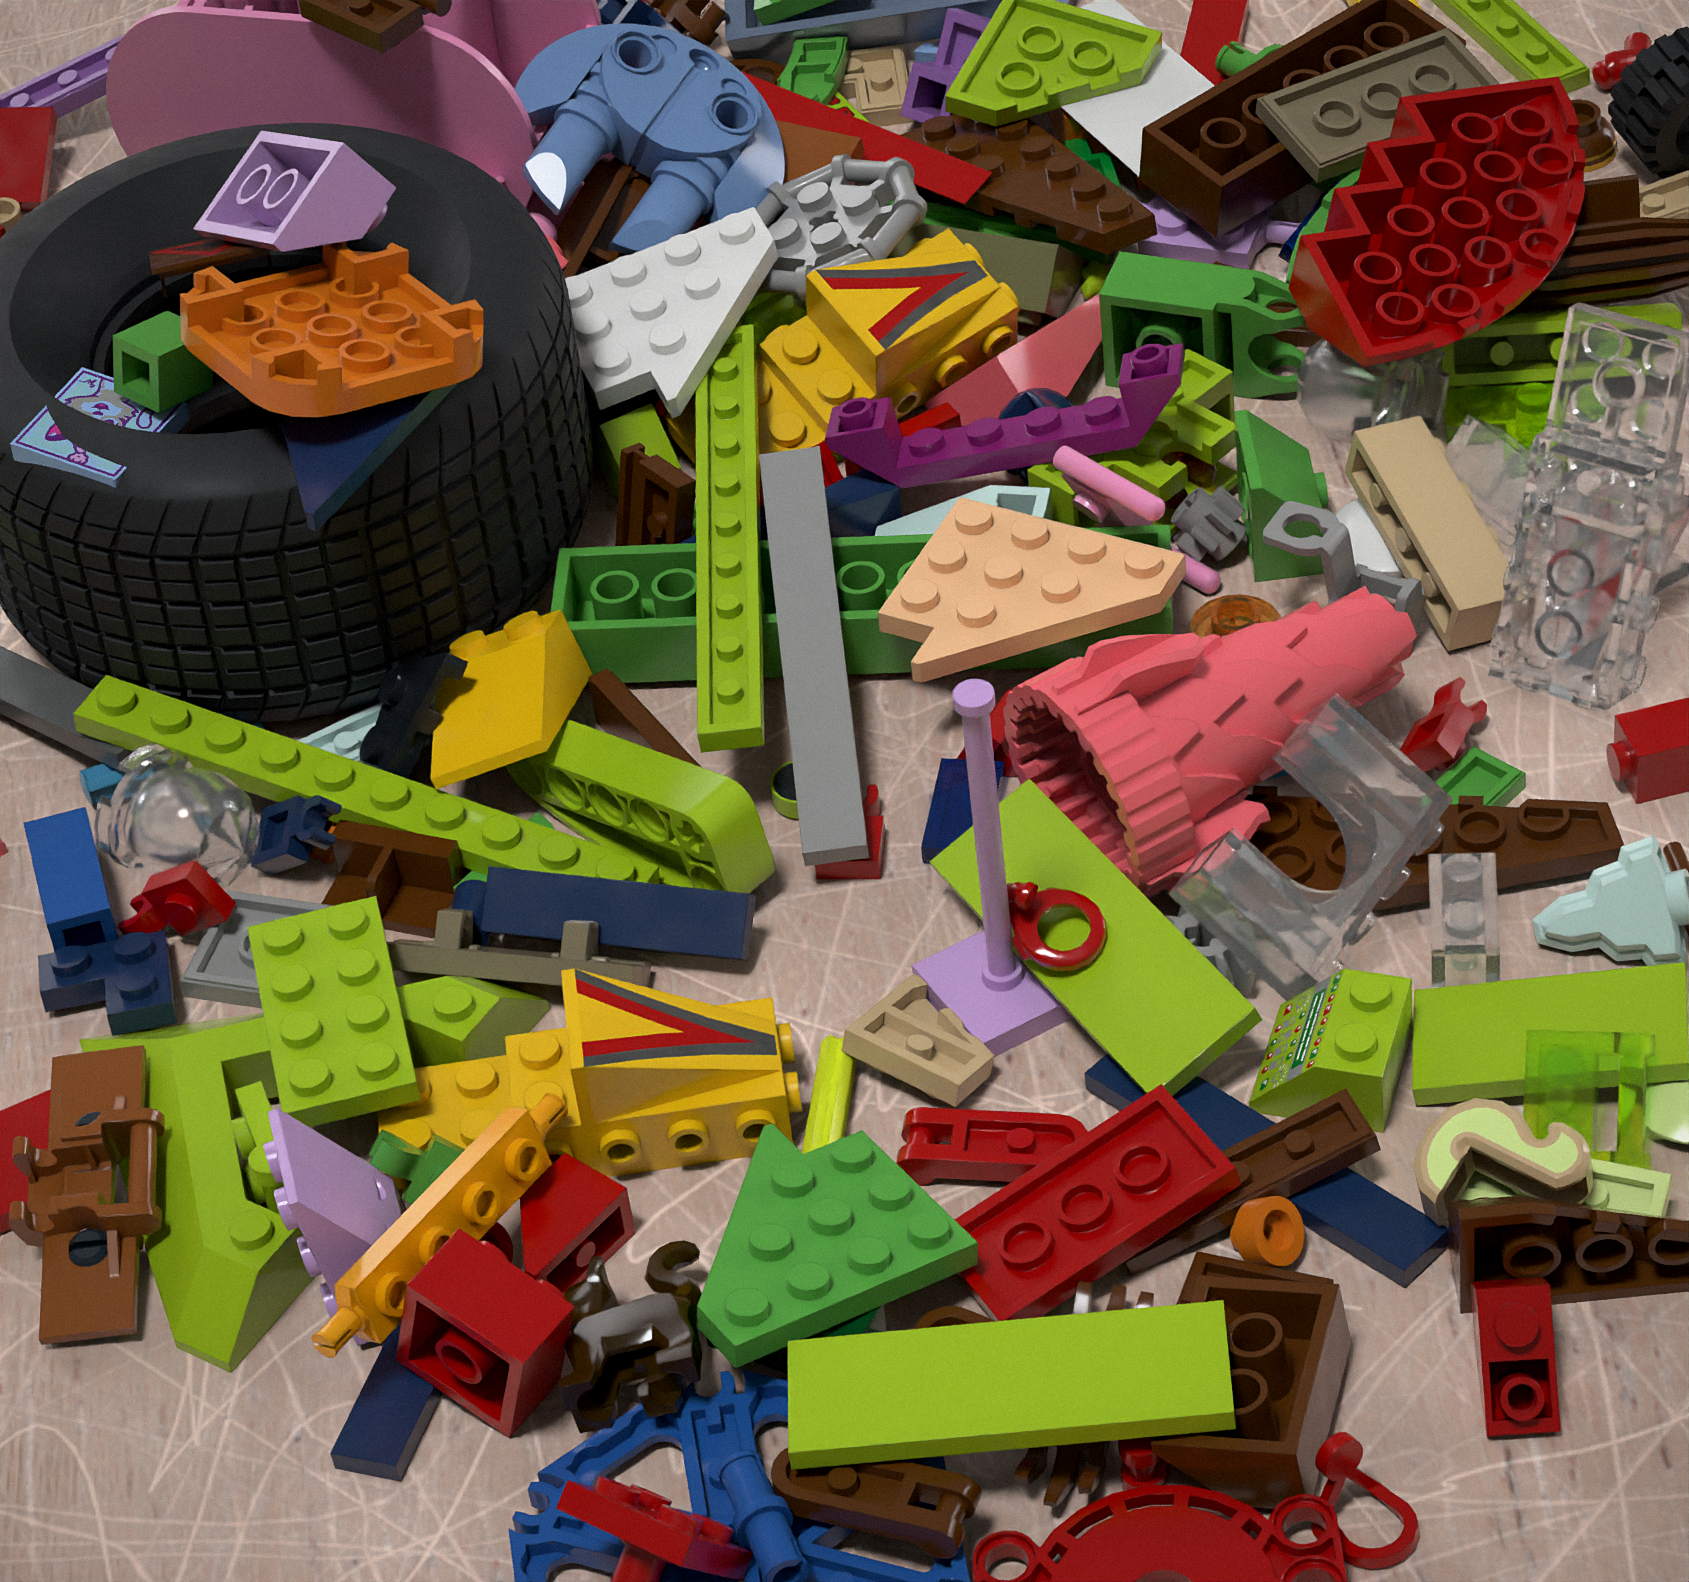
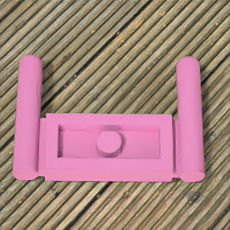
M1068 446L1060 447L1055 453L1053 466L1063 472L1061 476L1076 494L1072 503L1086 516L1098 522L1096 527L1154 525L1152 522L1159 520L1164 515V501L1147 490ZM1172 547V551L1185 554V553L1181 552L1180 550H1178V549ZM1185 554L1186 574L1182 580L1206 594L1215 592L1221 583L1219 573Z

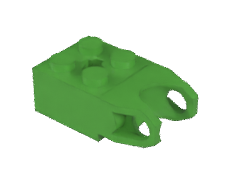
M1119 251L1099 293L1105 385L1119 388L1123 354L1131 353L1135 349L1147 344L1169 346L1182 343L1184 351L1190 349L1233 371L1235 397L1250 399L1307 389L1314 372V360L1292 344L1282 342L1271 335L1283 330L1304 326L1305 319L1298 307L1286 313H1276L1267 308L1277 302H1289L1296 306L1297 304L1288 289V283L1264 272ZM1287 365L1300 369L1299 372L1291 376H1277L1268 370Z

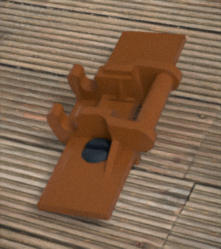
M144 1045L52 1057L48 1149L33 1147L30 1139L25 1136H18L13 1139V1162L28 1177L29 1182L27 1204L23 1201H14L10 1204L9 1226L26 1245L43 1248L39 1341L41 1345L137 1333L139 1251L143 1250V1235L155 1233L162 1226V1210L155 1204L158 1138L165 1132V1116L162 1112L152 1108H144L146 1049ZM124 1158H129L128 1203L115 1204L116 1165L121 1163Z

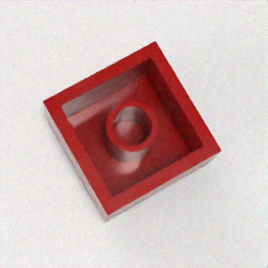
M458 1228L406 1285L396 1360L510 1438L558 1384V1380L561 1379L565 1358L564 1345L569 1338L575 1306L569 1303L562 1292L553 1284L544 1280H535L510 1263L506 1255L498 1247L487 1241H478Z

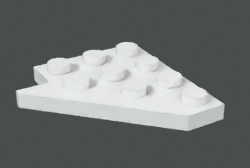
M754 207L727 215L721 220L685 234L673 236L667 241L634 254L619 257L613 262L580 275L565 278L583 380L600 410L656 389L670 416L674 418L681 415L778 258L774 238Z

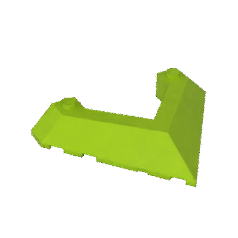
M443 976L397 987L414 1068L506 1055L505 1036L529 1033L549 1011L548 1000L495 979ZM263 1013L139 1030L115 1036L105 1035L79 1039L83 1053L144 1045L146 1049L144 1108H152L162 1112L165 1116V1132L158 1138L155 1204L162 1210V1226L155 1233L143 1235L145 1250L176 1348L232 1373L315 1278L310 1277L300 1254L297 1238L303 1236L299 1227L288 1231L280 1214L251 1202L249 1187L243 1171L244 1161L230 1123L231 1120L236 1119V1115L241 1114L235 1089L261 1081L268 1099L279 1096ZM124 1158L118 1165L128 1193L129 1158Z

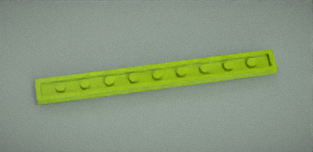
M754 324L736 326L695 391L697 737L701 753L765 746L757 340Z
M105 675L73 713L76 732L276 802H282L297 795L306 799L320 795L342 805L341 812L337 815H332L328 819L336 823L341 819L457 840L463 867L478 873L488 875L489 866L660 884L659 865L109 675Z

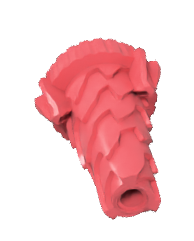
M1363 586L1321 609L1317 601L1310 602L1273 622L1255 623L1222 637L1212 634L1200 638L1195 633L1128 635L1101 640L1089 646L1084 657L1070 658L1012 688L1013 691L1008 693L1006 697L1007 705L1004 706L1003 716L1006 724L1004 726L1005 737L1009 745L1008 751L1020 784L1030 779L1147 898L1163 890L1191 898L1203 892L1244 851L1254 833L1271 821L1268 809L1264 804L1244 800L1248 795L1247 789L1282 771L1289 764L1293 753L1340 729L1335 719L1395 687L1405 675L1401 662L1411 656L1413 641L1417 638L1408 613L1396 611L1384 597L1375 593L1370 594L1366 586Z

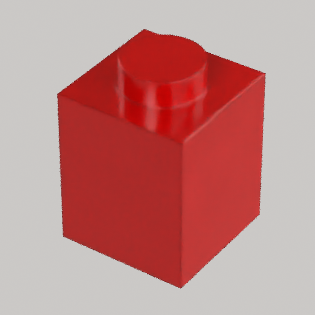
M1689 698L1615 715L1614 743L1607 745V761L1615 781L1624 780L1636 804L1689 792Z

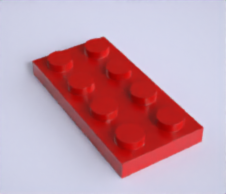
M1160 1084L954 1219L978 1242V1264L958 1272L956 1275L992 1320L1005 1321L1042 1317L1075 1295L1079 1281L1095 1282L1242 1183L1236 1167L1163 1085Z

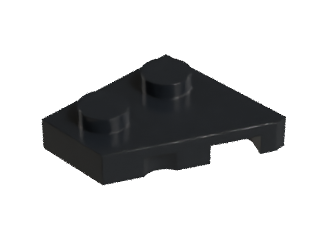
M446 652L399 663L397 668L391 669L380 686L378 699L382 706L376 724L367 732L360 747L359 757L363 764L408 779L419 759L425 742L433 733L442 716L439 710L430 707L445 678L452 677L459 681L461 680L466 671L468 661Z

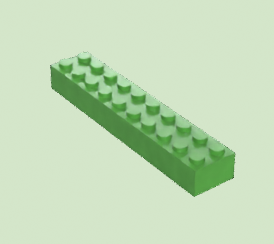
M1170 524L1084 528L1172 551ZM933 534L831 538L847 675L912 672L911 661L923 643L881 632L878 612ZM762 540L763 678L783 677L769 543L768 540ZM696 543L559 548L551 612L559 609L562 610L592 671V675L607 668L623 683L697 680ZM1174 593L1160 613L967 670L1055 667L1070 658L1084 657L1088 647L1101 640L1128 635L1174 634Z

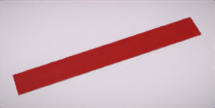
M741 71L764 98L775 120L859 137L862 139L865 153L860 160L887 162L891 158L900 157L911 163L914 167V184L965 205L992 174L990 171Z

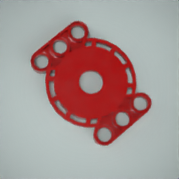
M1147 1485L1112 1493L1076 1511L1050 1533L1041 1547L1027 1535L1018 1531L1003 1530L992 1533L979 1542L974 1550L972 1561L974 1582H1347L1337 1515L1334 1508L1325 1499L1312 1494H1298L1287 1497L1277 1504L1269 1519H1266L1252 1506L1226 1494L1189 1485ZM1149 1505H1173V1506H1149ZM1191 1506L1197 1507V1508H1202V1509H1207V1510H1212V1511H1217V1512H1219V1513H1221V1514H1223V1515H1225V1516L1230 1517L1231 1519H1230V1520H1226V1519H1224V1518H1222V1517H1220V1516H1218V1515H1216V1514H1213V1513H1211V1512H1209V1511L1194 1509V1508H1191ZM1111 1516V1518H1109V1519H1107V1520H1105V1521H1103V1522H1101V1523H1099V1524L1093 1526L1090 1530H1088L1085 1534H1083L1079 1539L1075 1538L1078 1534H1080V1533H1081L1083 1530H1085L1087 1527H1089V1526H1091V1525H1093V1524H1095V1523H1097V1522H1100V1521H1102V1520H1104V1519H1106V1518H1108V1517ZM1300 1521H1312L1325 1529L1321 1538L1308 1544H1298L1290 1541L1284 1533L1288 1527ZM1251 1529L1258 1534L1256 1540L1249 1535ZM1059 1553L1062 1558L1056 1564L1053 1560ZM1005 1557H1016L1028 1565L1022 1575L1011 1580H998L988 1573V1569L994 1562Z

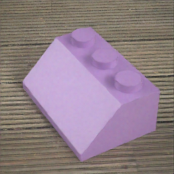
M261 131L193 230L202 237L280 252L362 239L365 233L375 229L383 220L387 212L386 203L396 190V187L343 142Z

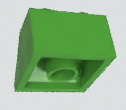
M1247 410L1234 411L1238 501L1245 509L1241 519L1242 523L1247 526L1245 538L1254 581L1262 582L1324 574L1321 555L1299 556L1265 544L1263 541L1264 528L1285 502L1294 501L1322 509L1328 508V492L1324 472H1313L1309 450L1251 412ZM1294 521L1284 528V531L1292 537L1324 536V534L1320 533L1317 525L1309 521Z

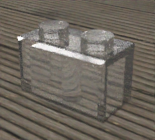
M1495 853L1428 854L1431 988L1500 981V936Z

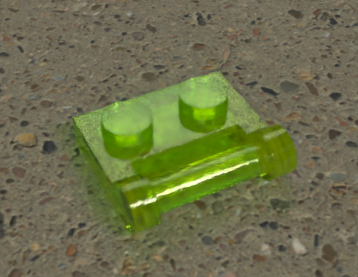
M1526 1030L1523 1118L1534 1137L1545 1139L1548 1136V1126L1552 1122H1562L1578 1131L1585 1138L1592 1159L1651 1170V1154L1644 1153L1647 1058L1655 1056V1035L1629 1032ZM1599 1056L1619 1057L1616 1151H1596Z

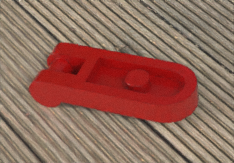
M918 1107L909 1110L905 1114L901 1136L906 1145L898 1150L896 1164L919 1186L931 1183L934 1178L1012 1182L1088 1131L1082 1122L1062 1114ZM941 1142H950V1145L940 1144V1143H941Z

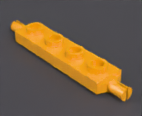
M546 1093L530 1112L527 1109L507 1106L334 1284L336 1303L338 1305L337 1312L311 1338L312 1342L316 1343L314 1347L322 1355L334 1358L338 1351L354 1335L360 1339L380 1344L401 1323L406 1285L458 1228L479 1241L552 1164L545 1149V1135L568 1114V1108L564 1107L566 1105L565 1102L556 1094Z

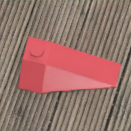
M1099 294L989 360L926 401L924 405L930 410L948 402L960 414L961 426H968L981 418L994 417L998 419L1001 410L1018 393L1030 388H1049L1061 393L1065 397L1068 396L1102 341Z

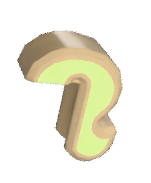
M1474 1098L1447 1108L1426 1130L1416 1150L1414 1170L1423 1210L1439 1227L1448 1218V1202L1459 1201L1475 1170L1528 1197L1582 1204L1589 1197L1593 1188L1590 1149L1585 1138L1578 1131L1562 1122H1552L1548 1126V1136L1545 1139H1537L1534 1137L1521 1113L1502 1101Z

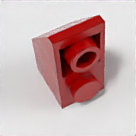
M1543 1277L1470 1282L1475 1354L1486 1436L1561 1432L1550 1284Z

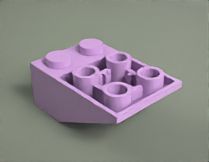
M276 1108L268 1111L274 1140L263 1144L269 1167L276 1182H283L284 1187L274 1190L275 1201L286 1229L289 1231L299 1227L303 1236L297 1238V1243L310 1277L313 1278L322 1274L326 1281L320 1284V1289L331 1318L337 1312L338 1306L334 1284L407 1209L391 1176ZM356 1335L353 1336L357 1346L370 1342L360 1339Z

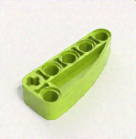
M569 719L564 721L546 752L506 765L511 777L524 792L585 840L659 865V881L662 885L749 894L775 872L774 858L752 798L737 781L722 774Z

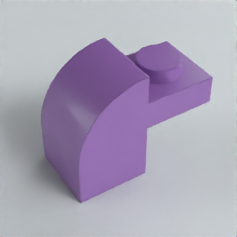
M959 8L947 9L935 61L913 62L901 116L924 123L933 117L953 115L952 113L945 112V95L991 19Z

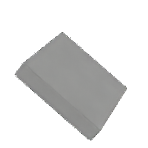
M227 890L226 893L236 904L226 922L207 928L180 980L184 997L262 1009L247 927L333 905Z

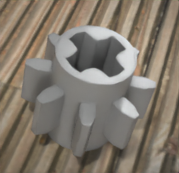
M1219 486L1212 495L1207 493L1202 487H1199L1192 491L1174 512L1171 522L1180 530L1173 539L1177 542L1176 545L1197 561H1200L1206 552L1216 561H1220L1237 546L1247 530V526L1238 519L1245 509L1222 486Z

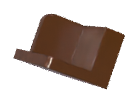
M340 819L332 833L336 836L332 847L338 875L321 904L336 906L376 896L385 930L435 938L437 913L439 910L451 908L455 894L453 887L465 877L458 841Z

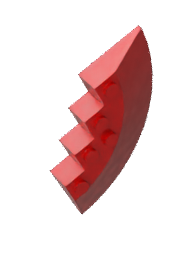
M1559 76L1399 98L1390 139L1367 142L1357 185L1334 188L1324 232L1300 236L1288 289L1309 329L1365 367L1419 355L1447 346L1471 335L1513 310L1541 285L1561 259L1574 234L1585 193V185H1583L1584 168L1586 165L1585 149H1581L1577 136L1579 122L1574 106Z

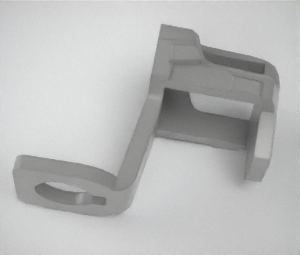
M1287 501L1280 507L1264 528L1263 541L1265 544L1299 556L1321 555L1329 599L1328 604L1366 586L1370 594L1375 593L1396 599L1395 610L1408 613L1417 635L1424 604V588L1420 580L1412 577L1409 579H1398L1368 569V566L1357 563L1355 566L1349 530L1330 511L1294 501ZM1294 521H1309L1316 524L1320 529V533L1324 534V536L1312 535L1305 538H1297L1288 535L1284 528Z

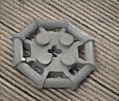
M846 153L834 156L832 163L781 185L779 182H774L766 188L768 194L756 207V211L774 238L778 258L754 296L763 292L798 295L801 300L806 301V275L815 269L886 259L907 232L924 221L927 213V203L918 195L914 184L915 172L911 163L900 157L891 158L887 162L851 159L850 155ZM855 182L871 184L869 186H854ZM892 200H894L893 205L885 206ZM781 214L782 216L777 220V222H775V223L773 224V222H774V221L779 217V215Z

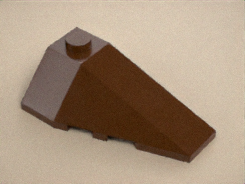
M1521 1195L1497 1198L1481 1197L1473 1200L1448 1202V1247L1460 1314L1472 1313L1470 1282L1543 1277L1550 1284L1551 1305L1689 1292V1220Z

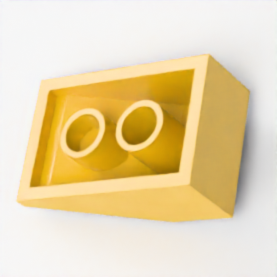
M561 609L539 616L537 611H529L507 622L501 631L485 636L482 630L473 631L461 636L449 646L450 654L468 661V664L460 681L452 677L445 678L435 696L434 709L439 710L442 714L433 731L430 779L435 789L546 752L587 684L588 677L592 675V671Z

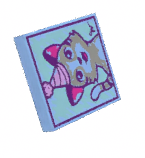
M83 367L55 396L64 404L88 416L136 430L177 434L190 419L186 402L158 413L115 393L114 378ZM47 406L10 443L15 461L75 473L115 488L118 487L120 479L127 469L125 466L87 452L65 439L50 416Z

